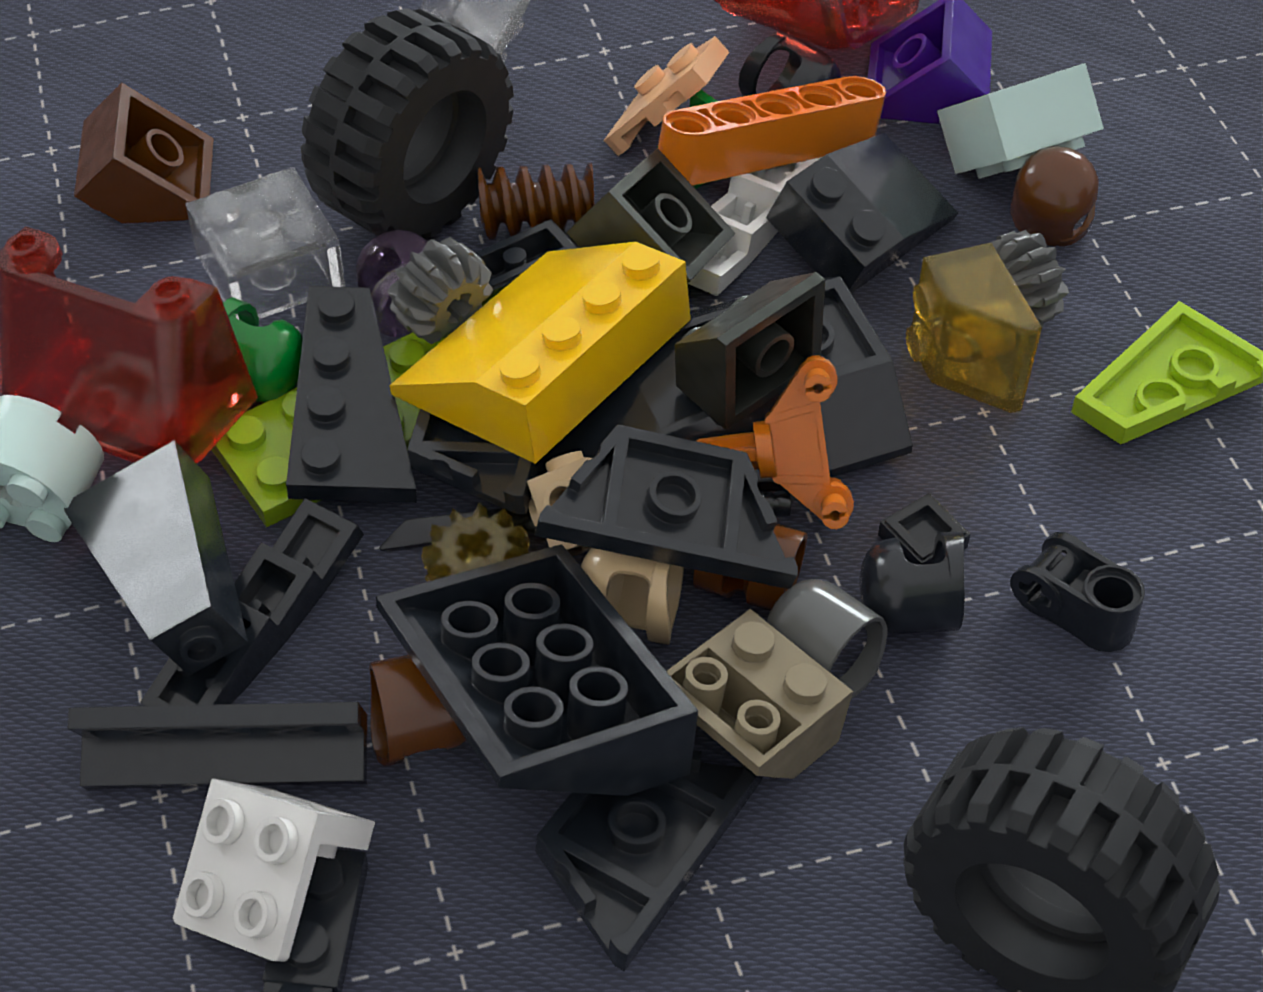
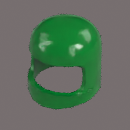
M231 297L218 309L204 337L199 356V371L202 380L212 386L258 404L277 399L290 390L297 388L303 334L283 319L274 321L268 326L259 327V317L256 308L249 303Z

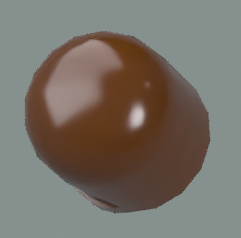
M1060 146L1041 149L1026 159L1016 177L1010 213L1015 227L1020 232L1026 230L1029 234L1041 233L1045 238L1046 245L1051 246L1072 245L1085 237L1094 220L1098 196L1099 179L1093 164L1082 153L1070 147ZM1086 215L1082 226L1073 230L1075 224Z
M409 655L370 662V733L373 751L378 763L383 766L403 763L404 757L414 753L442 748L449 750L467 741Z

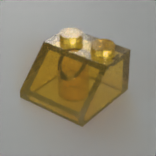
M992 243L923 257L919 284L913 288L915 308L912 326L906 329V344L911 358L915 362H921L933 384L1009 413L1021 411L1042 327Z

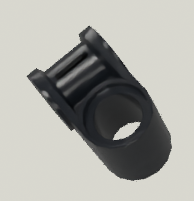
M1066 532L1050 534L1042 544L1040 556L1031 565L1019 567L1010 579L1013 594L1022 606L1040 617H1045L1079 638L1088 647L1097 651L1113 652L1121 650L1130 644L1145 597L1144 584L1133 571L1119 566L1087 547L1077 537Z

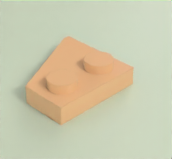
M714 36L697 48L692 43L683 47L672 57L667 64V68L664 70L658 65L651 68L635 84L634 88L639 93L603 141L617 156L624 153L630 148L632 141L647 121H650L654 127L657 126L667 112L675 110L707 85L729 54V51Z

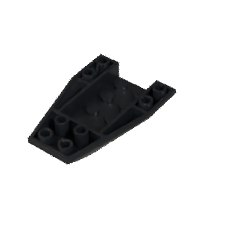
M826 277L824 278L825 292L821 356L833 364L838 378L834 392L826 401L820 402L829 472L830 477H834L912 453L913 443L892 358L842 278ZM737 299L706 307L690 314L691 320L540 459L536 477L547 473L546 462L567 453L582 451L584 457L594 458L600 444L617 424L693 441L702 438L754 432L753 422L765 420V415L770 412L782 392L725 430L676 386L675 344L691 329L702 327L728 310ZM759 469L755 470L758 476L757 487L759 491L785 489L780 484L775 483L772 477L761 479Z

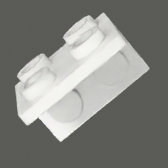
M212 779L173 920L180 926L271 961L285 962L290 956L316 857L335 858L338 846L368 850L375 822L271 788Z

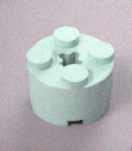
M14 395L0 396V529L4 527L6 522L25 526L33 535L49 542H59L65 531L72 524L64 512V508L69 507L73 497L91 487L104 461V452L97 439L81 424L74 434L66 427L57 423L62 414L61 411L45 403Z

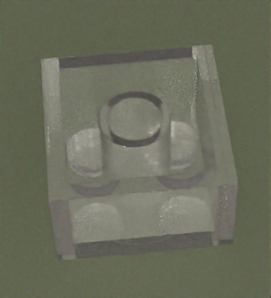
M294 167L185 204L196 254L224 302L234 297L249 303L256 308L258 317L261 319L307 302L309 286L346 287L339 239Z

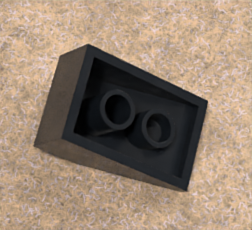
M883 133L828 153L789 179L766 218L815 272L823 278L841 277L852 294L955 219L958 212L890 138Z

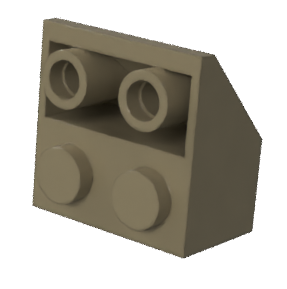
M751 609L666 671L697 708V725L755 775L764 777L794 779L838 743L853 694L849 687Z

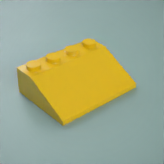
M638 242L548 251L389 385L391 395L536 464L691 320L686 263L681 259Z

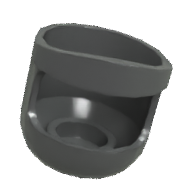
M817 579L803 580L793 585L791 589H787L773 605L766 621L829 672L843 648L864 627L868 637L866 645L850 669L839 679L853 691L851 699L862 692L877 673L885 651L888 635L887 625L880 615L838 586L828 581Z

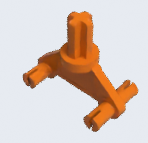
M813 355L800 365L770 412L765 415V420L753 422L754 432L698 439L697 442L747 452L754 470L759 469L761 479L772 477L775 483L780 484L820 518L826 527L840 529L847 524L853 511L854 500L851 491L840 479L830 477L820 402L826 401L834 392L838 377L835 367L829 360L819 355Z

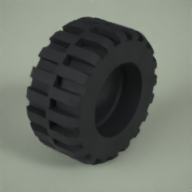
M407 8L388 12L387 16L382 15L371 19L364 24L365 30L363 32L352 33L342 43L344 49L338 57L331 56L323 69L326 74L320 86L315 85L309 98V102L312 104L311 111L308 116H304L301 130L304 138H306V143L301 145V159L306 168L304 171L312 191L317 193L319 200L381 239L389 242L397 241L398 243L420 241L423 238H431L441 233L443 225L454 224L462 217L461 211L467 205L474 204L479 197L478 167L481 168L485 179L490 180L497 168L494 164L499 152H504L508 137L505 133L507 125L512 124L514 111L509 102L514 97L513 85L508 76L509 72L501 55L496 53L493 46L428 11Z
M1025 727L1005 729L995 732V734L991 733L969 742L963 751L956 754L906 833L903 844L904 870L907 885L913 888L914 903L922 916H930L933 920V931L946 945L952 943L962 952L961 959L977 971L981 968L998 979L996 984L1011 992H1017L1018 990L1021 992H1173L1219 898L1220 886L1217 878L1219 871L1212 846L1205 843L1204 829L1193 812L1184 813L1179 808V796L1164 782L1156 785L1144 776V767L1126 756L1121 761L1103 752V744L1085 737L1076 742L1064 738L1063 731L1047 728L1033 731L1032 734H1028Z

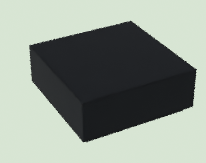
M930 493L880 521L878 536L882 540L890 538L899 539L905 559L910 563L920 565L932 563L934 543L938 532L962 531L964 533V549L968 547L971 534Z

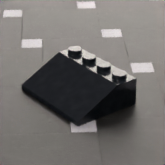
M562 544L376 596V608L499 788L629 796L690 774L698 718L697 708Z

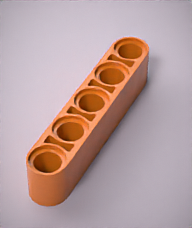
M848 76L673 110L663 116L658 149L691 185L820 158L828 153L876 136L886 89L872 79Z

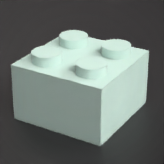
M1086 63L937 111L955 174L976 169L978 179L1003 171L1008 172L1019 169L1023 166L1026 159L1041 149L1060 146L1076 150L1085 147L1084 135L1104 129Z

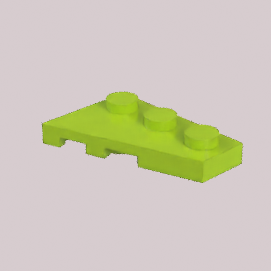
M1178 301L1075 396L1071 413L1122 445L1263 383V351Z

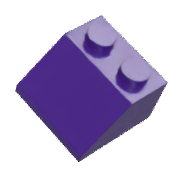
M938 0L871 43L868 79L880 83L886 89L880 118L941 124L937 113L938 110L990 94L992 30L964 0Z

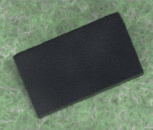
M550 219L476 252L485 262V266L492 272L489 284L493 291L487 299L496 296L548 251L575 249L577 247L556 223Z

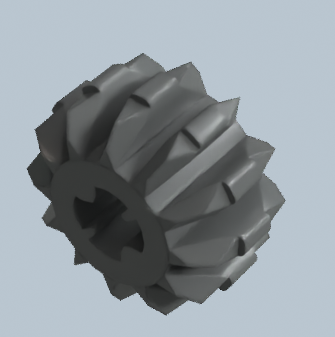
M1026 230L1018 233L1012 231L997 236V240L987 243L984 249L976 252L978 267L972 270L973 277L979 285V290L975 294L983 299L985 315H993L995 324L1000 330L1009 328L1014 334L1021 331L1029 332L1043 327V323L1053 320L1056 315L1064 312L1062 298L1069 294L1068 287L1062 281V273L1066 269L1060 267L1056 260V247H1047L1045 238L1041 233L1029 234Z
M451 237L440 243L431 239L419 254L411 251L410 261L405 267L395 270L399 280L390 286L387 293L392 299L390 310L396 315L397 321L408 331H412L418 338H423L430 344H433L442 338L445 339L483 307L482 302L493 291L489 284L492 272L485 266V262L463 243H458Z

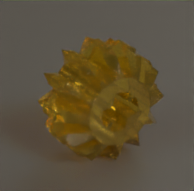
M479 502L472 517L464 518L460 512L452 508L451 515L449 516L451 521L450 527L432 525L431 532L429 533L432 545L422 548L421 560L424 568L428 570L425 576V580L428 582L531 553L528 551L530 541L528 533L523 529V526H513L512 517L505 509L489 518L487 509Z

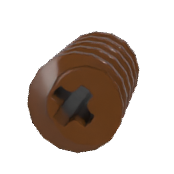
M587 163L582 180H578L573 165L565 164L559 181L555 180L549 165H542L536 182L532 181L526 166H519L515 181L510 182L502 166L496 168L492 183H487L481 168L478 167L480 219L489 240L496 238L501 223H505L511 237L520 233L523 222H528L529 227L532 228L550 219L565 232L568 220H573L575 224L595 205L592 163Z

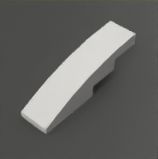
M820 158L731 177L728 193L711 205V207L736 234L688 284L718 296L733 282L778 232L767 220L766 216L785 183Z

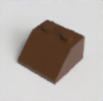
M121 82L83 121L74 197L83 201L92 209L100 211L122 224L202 220L209 213L214 138Z

